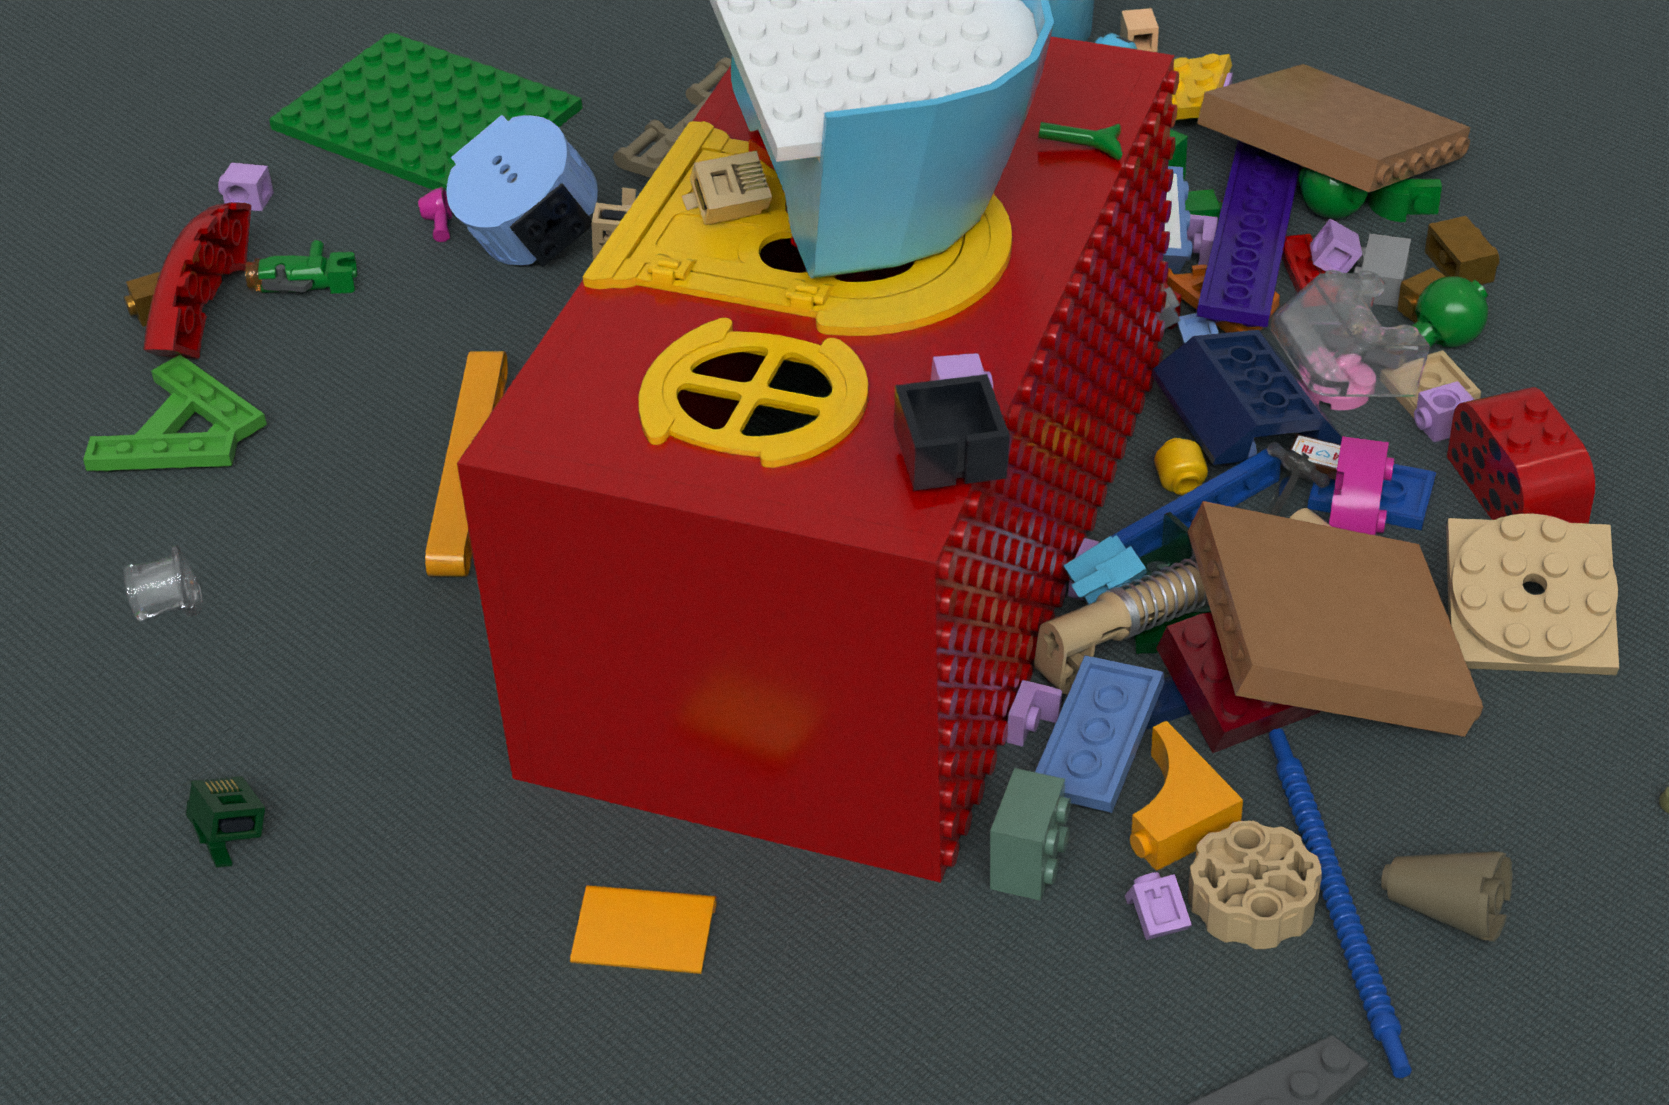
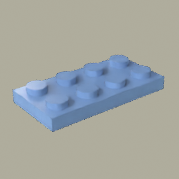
M1085 655L1035 772L1064 778L1065 797L1071 798V804L1112 813L1165 683L1164 672Z

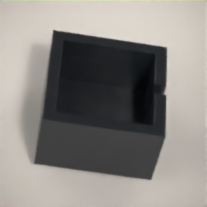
M987 374L895 385L894 431L914 491L956 485V478H963L965 484L1007 478L1010 434Z

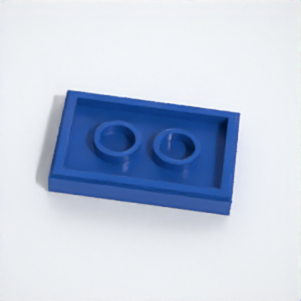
M1394 464L1391 481L1384 480L1379 509L1387 510L1385 524L1422 530L1435 483L1436 472ZM1316 475L1308 499V509L1331 513L1336 480Z

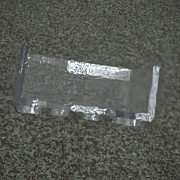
M1328 270L1316 276L1274 313L1270 329L1300 377L1312 392L1328 397H1416L1430 345L1419 333V330L1413 326L1382 327L1371 311L1374 297L1381 296L1385 288V283L1378 274L1371 271L1342 273L1336 270Z

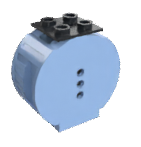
M501 115L451 157L456 165L451 169L446 191L450 209L464 225L468 226L469 232L485 251L499 262L509 265H528L537 260L542 266H545L592 226V220L589 215L594 212L598 196L597 181L594 173L574 147L568 143L558 126L548 119L524 115L513 117L507 121Z

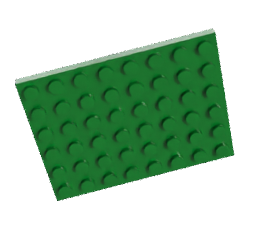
M390 32L350 62L345 63L343 67L324 78L323 81L312 89L303 93L302 96L291 104L282 108L281 111L269 119L271 130L428 189L434 190L444 187L447 190L450 171L456 165L451 157L501 115L507 121L513 117L524 115L543 117L553 122L559 128L583 108L580 97L568 94L565 91L545 86L541 83L519 77L516 74H510L492 66H487L469 58L461 57L443 49H438L423 44L420 41Z

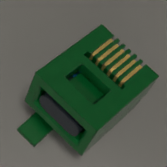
M242 776L231 777V780L226 777V780L224 778H221V780L216 778L215 781L214 779H210V781L205 779V782L204 780L191 781L186 816L196 831L199 843H206L216 868L232 866L225 841L261 837L265 806Z

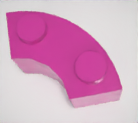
M1342 436L1329 525L1370 535H1376V532L1384 533L1387 510L1379 509L1384 480L1391 481L1395 459L1387 457L1389 442Z

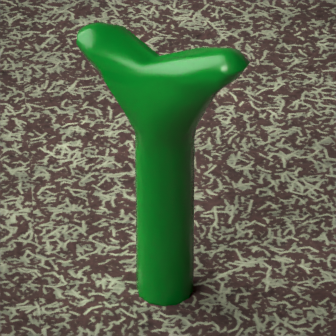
M1041 122L1038 138L1094 147L1116 160H1120L1123 154L1121 145L1117 140L1121 133L1120 124L1100 130H1088Z

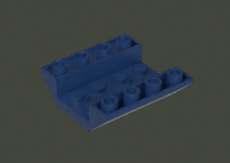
M1259 330L1193 336L1153 368L1151 375L1213 465L1247 460L1253 438L1260 436L1299 433V435L1341 445V434L1284 358Z

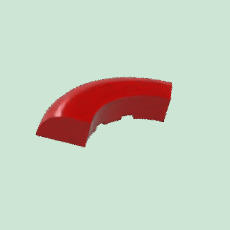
M243 202L217 204L198 214L183 228L170 249L158 276L149 309L143 351L158 356L176 357L182 355L185 358L199 359L207 318L205 313H201L204 304L209 300H213L216 291L222 283V274L246 271L252 205Z

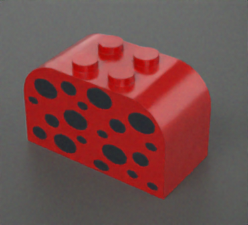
M1529 387L1466 401L1457 405L1453 414L1447 458L1492 520L1515 514H1542L1559 518L1569 523L1589 524L1595 495V474L1591 458L1582 441L1540 389Z

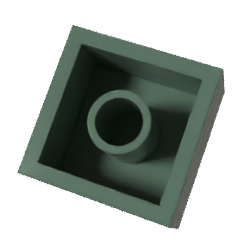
M1014 768L990 830L991 890L1041 901L1046 885H1054L1059 867V859H1056L1058 852L1065 853L1070 836V828L1064 826L1071 807V798L1065 797L1064 778Z

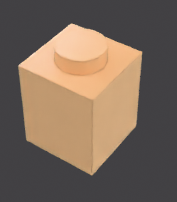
M1152 8L1121 11L1120 36L1133 41L1138 50L1157 52L1159 27Z

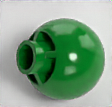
M1303 167L1299 175V184L1305 203L1314 213L1324 218L1341 219L1348 217L1364 204L1368 196L1367 191L1307 167Z
M1458 276L1439 278L1425 287L1419 295L1415 308L1418 321L1410 329L1416 338H1420V343L1427 349L1435 343L1449 348L1466 345L1477 338L1486 325L1488 304L1485 298L1488 297V294L1484 287L1476 280L1470 282L1466 278Z

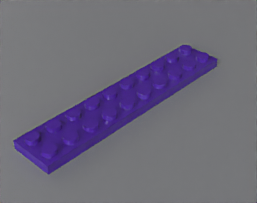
M1238 140L1198 302L1196 317L1207 318L1214 322L1228 321L1241 323L1247 327L1261 326L1268 328L1300 170L1299 164Z

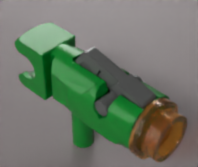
M314 240L310 245L309 256H271L269 258H255L254 261H247L245 268L246 284L248 289L255 288L257 292L262 293L305 292L307 290H324L326 287H330L331 294L355 292L353 278L358 276L356 257L353 252H331L330 259L322 257L324 244L319 240Z

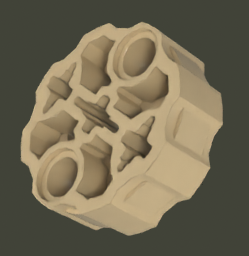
M1256 821L1233 822L1225 830L1208 833L1196 845V857L1194 863L1190 866L1188 900L1191 911L1200 916L1205 922L1208 933L1225 943L1240 942L1249 945L1253 949L1277 947L1281 941L1289 937L1301 936L1312 925L1315 904L1319 899L1322 876L1321 864L1318 856L1309 852L1302 844L1301 837L1287 828L1263 826Z

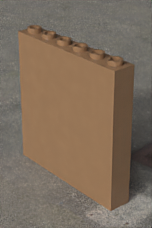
M1305 64L1205 92L1197 122L1199 125L1367 192L1375 191L1461 159L1469 148L1470 139L1468 136L1471 127Z
M1205 501L1202 502L1188 529V535L1236 696L1465 737L1474 721L1478 720L1483 708L1482 700L1478 695L1470 670L1467 667L1459 642L1456 639L1419 544Z

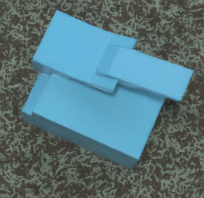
M1117 535L1113 538L1111 536L1064 565L1065 571L1073 583L1071 584L1072 588L1079 598L1084 599L1087 605L1096 602L1098 596L1107 590L1115 587L1121 588L1124 583H1131L1134 579H1141L1147 573L1145 566L1132 547L1125 548Z

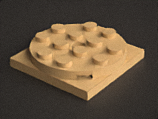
M1515 514L1496 520L1448 518L1446 524L1448 615L1469 669L1617 675L1619 670L1616 621L1618 584L1613 568L1611 525L1569 523L1559 518L1542 514ZM1529 581L1536 582L1544 588L1545 592L1539 595L1526 592L1523 584Z

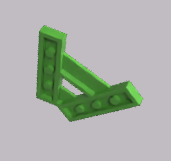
M178 355L151 370L154 382L168 391L171 396L135 435L90 436L83 461L86 471L232 466L237 443L263 428L267 423L264 413L188 359ZM194 412H197L213 424L207 432L177 433Z

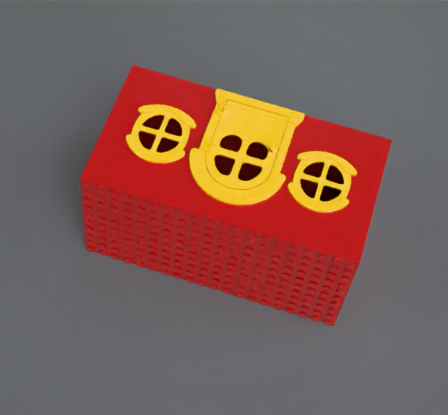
M1051 36L1042 76L1024 125L980 221L942 253L897 267L813 279L808 275L798 248L791 244L792 233L785 194L776 171L761 160L759 164L761 163L762 173L765 174L764 177H766V182L768 183L767 187H769L772 195L769 207L762 209L761 214L704 225L699 208L690 210L685 208L682 196L694 192L690 182L694 163L749 152V138L759 133V130L749 131L733 91L730 66L694 120L688 123L588 267L577 289L456 462L512 778L940 883L946 867H953L959 848V843L957 842L959 836H966L972 817L971 807L973 804L979 805L982 799L985 774L991 775L993 773L997 757V745L1003 746L1005 744L1008 730V714L1022 680L1029 682L1031 680V664L1035 660L1040 626L1054 619L1055 607L1061 608L1064 602L1065 583L1069 581L1064 565L1075 559L1084 538H1087V531L1092 532L1094 530L1097 520V506L1103 507L1105 504L1107 483L1114 482L1117 472V459L1123 460L1126 452V437L1133 436L1136 427V414H1142L1144 410L1145 392L1152 391L1154 378L1151 374L1153 368L1160 364L1164 358V349H1159V342L1163 340L1166 322L1160 320L1161 313L1165 310L1167 302V292L1162 291V284H1165L1168 276L1169 262L1164 261V254L1168 252L1171 232L1165 231L1166 223L1170 221L1173 206L1172 201L1167 200V193L1171 191L1174 181V170L1169 169V160L1173 159L1176 149V138L1171 137V128L1175 127L1178 116V105L1173 104V95H1176L1180 82V72L1174 71L1175 55ZM1041 122L1088 130H1100L1120 124L1121 133L1117 140L1121 145L1122 157L1120 160H1116L1094 147L1038 138ZM978 353L984 372L989 371L991 373L993 391L1010 434L1007 478L965 484L963 478H956V485L914 491L894 431L895 385L930 381L933 357ZM789 360L814 366L827 378L832 391L826 397H816L775 389L768 385L782 361ZM757 405L817 416L812 422L784 433L763 436H748L741 433Z

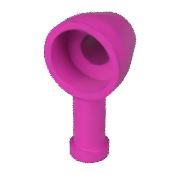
M441 187L421 197L418 200V205L423 219L434 220L433 238L438 242H445L450 237L448 220L452 219V210L448 204L447 192L444 187Z

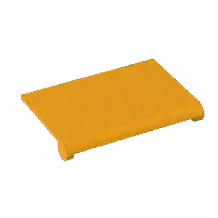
M587 885L573 942L570 963L702 974L712 915L716 911L717 897Z

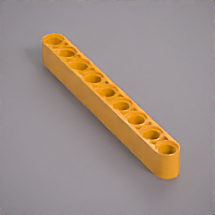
M470 351L468 353L426 546L425 565L429 577H464L469 574L473 554L456 462L505 392L508 376L506 351Z

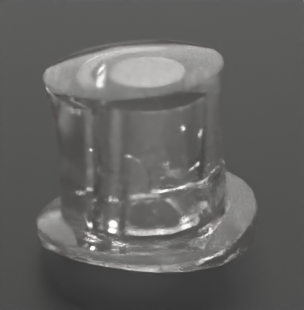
M179 545L172 546V555L160 558L159 560L125 565V590L130 607L137 620L143 621L165 612L181 609L188 617L197 616L201 612L203 606L201 589Z

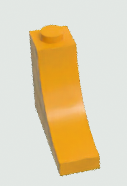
M1167 720L1153 727L1151 757L1160 767L1165 783L1158 795L1148 805L1132 814V831L1130 835V844L1135 854L1140 858H1145L1156 871L1195 852L1196 845L1208 833L1220 832L1229 828L1233 822L1241 821L1243 799Z

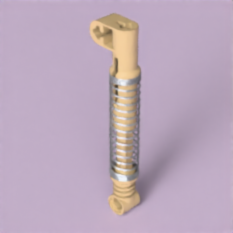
M1308 508L1300 509L1290 517V519L1332 527ZM1195 555L1190 559L1182 560L1180 563H1174L1170 567H1164L1161 571H1154L1151 575H1144L1141 579H1134L1131 583H1124L1121 588L1115 587L1107 590L1098 596L1096 602L1043 623L1038 633L1034 660L1035 668L1056 688L1062 690V694L1068 695L1084 656L1094 657L1096 645L1111 639L1115 641L1126 640L1136 634H1140L1144 630H1150L1154 626L1169 622L1174 617L1179 618L1184 613H1190L1194 609L1209 605L1208 601H1206L1207 596L1198 565L1193 561Z

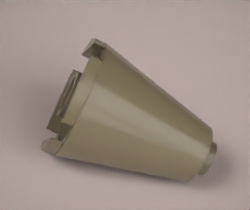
M1499 851L1397 856L1392 864L1385 865L1381 885L1383 890H1387L1389 900L1478 939L1495 942L1502 932L1507 915L1499 913L1503 901H1510L1512 862L1510 857H1505L1507 853Z

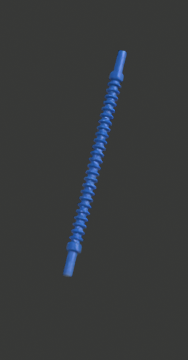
M1274 729L1268 736L1278 761L1276 772L1279 780L1282 782V788L1285 790L1288 804L1292 808L1291 812L1295 817V824L1299 826L1298 832L1302 835V842L1309 852L1318 856L1321 864L1320 890L1323 892L1322 896L1326 901V908L1330 911V918L1334 921L1333 927L1337 931V938L1341 941V948L1345 951L1344 957L1348 960V968L1352 971V978L1356 981V989L1360 991L1359 998L1363 1001V1009L1368 1012L1367 1019L1371 1022V1031L1374 1038L1382 1043L1394 1077H1407L1411 1074L1412 1069L1399 1037L1402 1032L1398 1017L1394 1015V1007L1390 1005L1391 999L1386 994L1387 988L1382 984L1383 977L1378 974L1379 967L1375 964V956L1371 953V946L1367 943V936L1363 933L1364 927L1360 924L1359 915L1356 914V906L1352 904L1353 898L1349 894V887L1345 884V877L1341 875L1342 869L1338 865V859L1334 856L1335 851L1331 847V840L1327 837L1328 832L1324 828V822L1320 819L1321 814L1317 810L1318 807L1314 801V795L1310 792L1311 788L1307 783L1301 761L1294 757L1285 731L1283 729Z

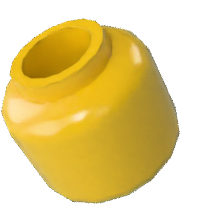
M1173 438L1165 442L1155 454V467L1161 485L1167 491L1175 492L1178 495H1185L1201 486L1208 475L1201 447L1195 441Z

